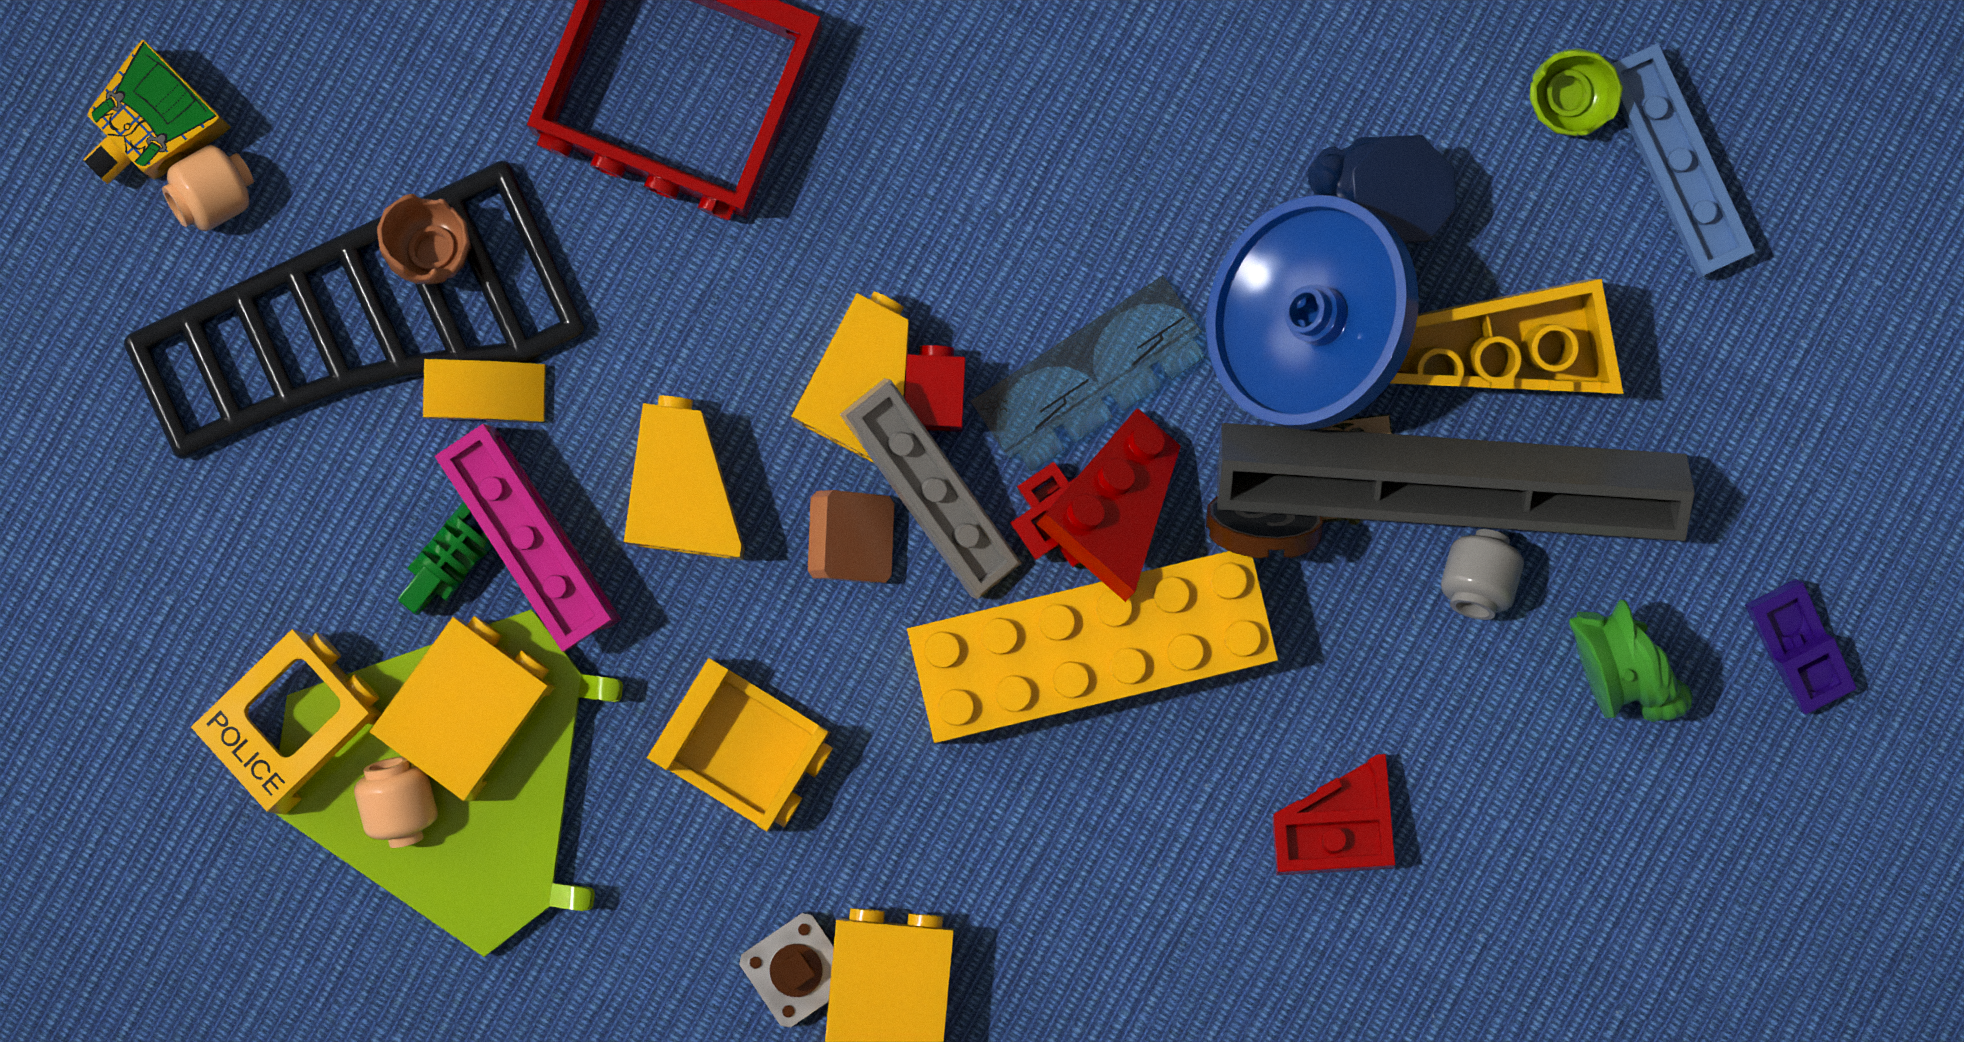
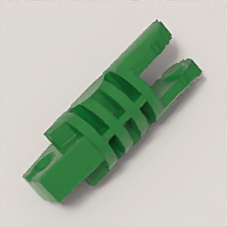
M464 501L407 567L415 577L397 600L415 615L421 614L437 594L445 601H448L475 566L493 547L484 532L480 534L467 523L473 515Z

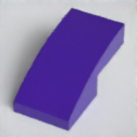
M1794 579L1745 604L1772 662L1803 714L1806 715L1857 689L1834 637L1826 634L1803 582Z

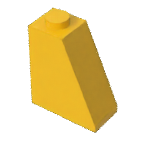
M873 291L870 299L856 293L791 415L793 421L872 463L874 462L839 414L884 378L890 379L905 399L906 363L910 328L909 320L900 316L904 307L889 297Z
M659 395L657 405L643 403L624 543L629 546L744 561L745 547L705 415L699 410H692L693 400L681 397Z

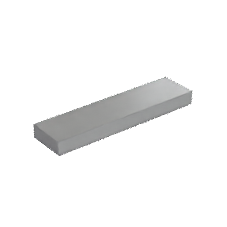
M884 378L839 414L971 597L979 599L1022 564L890 379Z

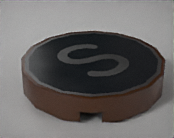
M1217 496L1207 505L1206 529L1210 530L1209 537L1218 546L1232 553L1262 559V557L1269 558V550H1284V557L1293 558L1310 552L1321 542L1322 516L1218 510Z

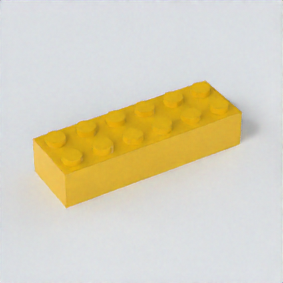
M1230 551L1141 572L1135 593L1126 602L1103 582H1098L907 628L934 744L1278 661L1254 560L1252 557Z

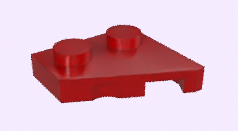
M1386 754L1373 756L1365 764L1340 778H1335L1306 798L1297 800L1273 814L1276 876L1394 868L1395 856Z

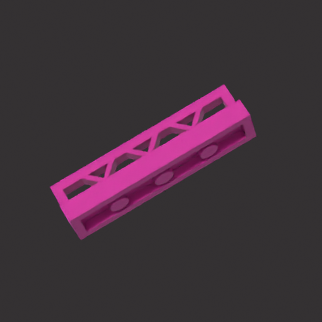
M481 424L435 455L436 460L562 652H567L598 630L609 629L622 620L496 427Z

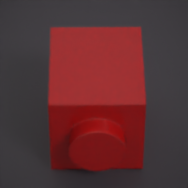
M923 345L920 346L919 355L907 354L905 400L927 431L962 432L966 362L965 357H954L953 347Z

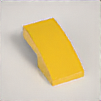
M424 359L423 418L545 423V364Z

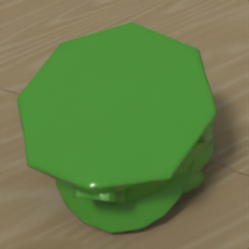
M1620 599L1612 614L1606 617L1595 612H1577V617H1570L1569 625L1575 636L1580 661L1590 689L1605 718H1615L1623 705L1635 701L1640 703V711L1643 718L1651 722L1669 721L1684 716L1692 707L1693 695L1690 688L1676 679L1667 654L1644 633L1648 630V626L1642 621L1633 619L1627 601Z

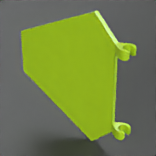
M533 609L489 625L503 635L497 645L516 657L520 650H523L545 665L549 672L544 679L554 685L555 689L549 697L544 696L496 761L484 778L487 784L474 801L461 800L429 776L438 816L429 827L422 830L424 838L421 841L404 847L391 848L389 847L388 840H378L367 836L364 832L357 806L354 786L365 776L363 769L366 766L384 759L401 757L399 753L371 734L369 731L374 725L367 723L296 792L302 800L286 815L276 814L483 957L493 952L549 907L586 911L594 906L595 891L593 888L554 882L579 698L619 702L622 698L623 682L615 678L583 675L567 653L561 651ZM432 644L346 675L351 678L354 674H357L370 685L379 697V700L374 705L383 713ZM325 682L287 695L279 752L284 757L292 756L338 712L340 700Z

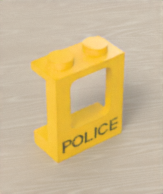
M291 629L191 726L266 812L286 815L302 800L296 792L367 723L374 725L382 715L374 705L379 700L376 692L357 674H354L351 678L345 674L335 663L341 658L340 653L318 632L311 636ZM304 660L338 696L340 708L292 756L284 757L250 720L248 710L252 703L296 661Z

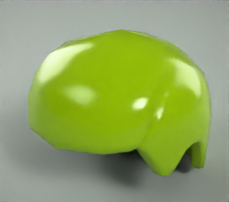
M1581 48L1566 49L1549 57L1533 74V81L1530 83V102L1537 119L1556 134L1570 136L1589 135L1608 121L1614 119L1619 111L1623 92L1622 83L1616 67L1599 53Z

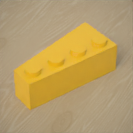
M1586 279L1419 313L1410 348L1404 362L1390 383L1624 394L1602 279Z

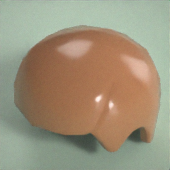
M414 194L403 195L384 209L377 226L380 251L390 269L404 280L415 284H439L449 278H453L464 267L471 249L466 221L444 199L432 200L419 198Z

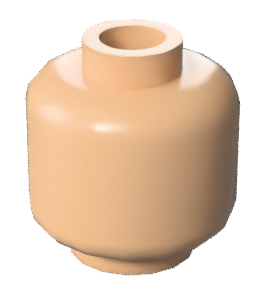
M209 145L173 164L168 169V184L162 187V192L173 214L184 227L192 224L199 230L206 232L239 215L248 208L250 202L246 187L253 184L254 180L249 168L239 154L235 153L228 157L220 148Z
M403 756L384 759L366 766L363 769L365 776L354 786V794L366 835L373 839L388 840L389 847L391 848L404 847L421 841L424 838L422 830L429 827L438 816L429 776L414 764H410V761Z

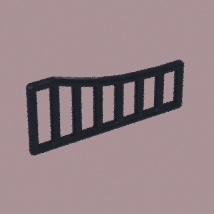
M498 161L421 197L432 200L444 199L466 221L471 243L467 261L506 343L469 347L440 283L430 285L415 284L445 350L409 355L361 252L379 243L377 226L382 217L380 216L126 336L124 347L174 455L180 459H187L243 432L297 410L348 392L404 378L424 375V359L526 363L581 338L587 330L586 322L512 165L507 161ZM495 188L498 189L560 321L530 336L527 335L466 204L467 201ZM339 261L341 262L386 360L351 368L309 275ZM287 285L329 374L299 386L295 385L256 301ZM234 310L274 393L273 396L243 408L204 324ZM183 335L220 415V418L190 432L151 350Z

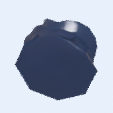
M1423 135L1385 136L1379 138L1361 137L1356 139L1352 145L1342 150L1337 147L1323 149L1308 169V183L1314 194L1344 198L1370 209L1386 220L1399 234L1404 243L1430 242L1447 220L1451 218L1457 207L1454 166Z

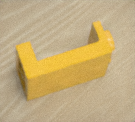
M473 616L469 623L456 617L451 618L369 731L463 801H474L487 784L484 778L542 698L544 696L549 697L555 689L554 685L544 679L549 672L545 665L523 650H520L516 657L497 645L503 635L476 616Z
M708 658L650 751L647 759L665 770H670L754 822L759 828L769 832L775 822L784 828L786 827L803 799L794 791L805 773L816 778L830 756L833 747L825 743L831 733L830 731L713 659Z
M850 908L849 919L837 918L825 1042H944L954 928L942 927L943 916L908 913L907 924L884 922L885 911Z

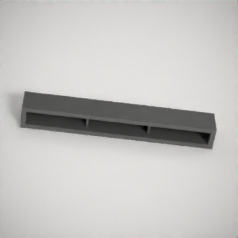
M1235 423L1221 424L1217 462L1218 510L1686 541L1695 493L1687 454L1324 429L1298 430L1279 426Z

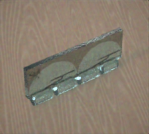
M1162 275L971 400V403L1008 459L1019 454L1028 469L1033 471L1065 450L1054 432L1061 425L1071 440L1076 443L1113 418L1102 398L1110 394L1118 407L1125 411L1161 387L1158 378L1150 368L1157 362L1168 378L1172 380L1204 359L1203 352L1194 340V338L1202 334V331L1164 275Z

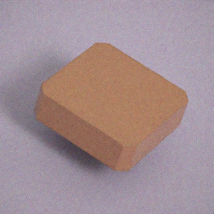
M838 490L816 491L813 494L810 502L808 572L812 578L861 583H886L892 576L894 502L890 496Z

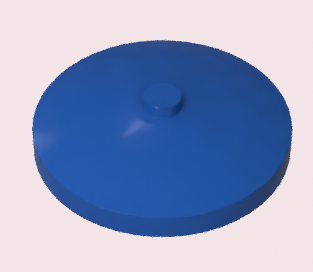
M1314 195L1292 199L1270 209L1249 225L1233 243L1217 271L1210 291L1206 313V340L1211 364L1219 382L1231 399L1242 409L1259 419L1285 428L1298 430L1332 426L1353 417L1370 405L1387 388L1404 362L1415 332L1419 303L1418 283L1412 258L1406 245L1395 229L1380 215L1357 203L1335 196Z

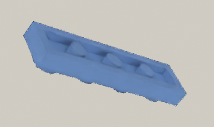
M1659 43L1612 63L1616 67L1623 86L1619 108L1698 278H1702L1754 254L1755 249Z

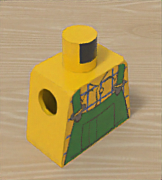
M142 40L136 45L89 109L87 116L107 137L83 160L107 184L118 176L131 162L143 173L155 180L166 174L173 164L204 148L223 135L231 126L155 49Z

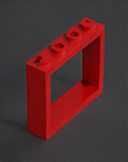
M577 0L527 122V126L532 134L539 137L536 145L565 158L569 157L571 150L593 158L590 164L592 168L615 178L622 179L625 171L645 178L644 188L669 199L676 200L679 192L699 199L700 202L697 208L714 217L729 221L732 213L747 218L823 29L820 16L779 0H690L795 41L736 190L732 191L557 122L606 3V0Z

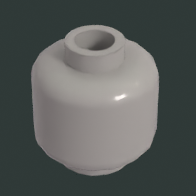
M1479 529L1475 535L1462 536L1452 543L1441 580V590L1450 600V607L1454 611L1470 618L1489 620L1494 618L1496 613L1504 612L1512 607L1523 572L1524 559L1517 549L1509 545L1510 539L1508 536L1491 529Z

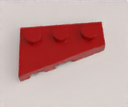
M1138 408L1128 417L1037 522L1040 528L1125 602L1136 591L1181 447Z

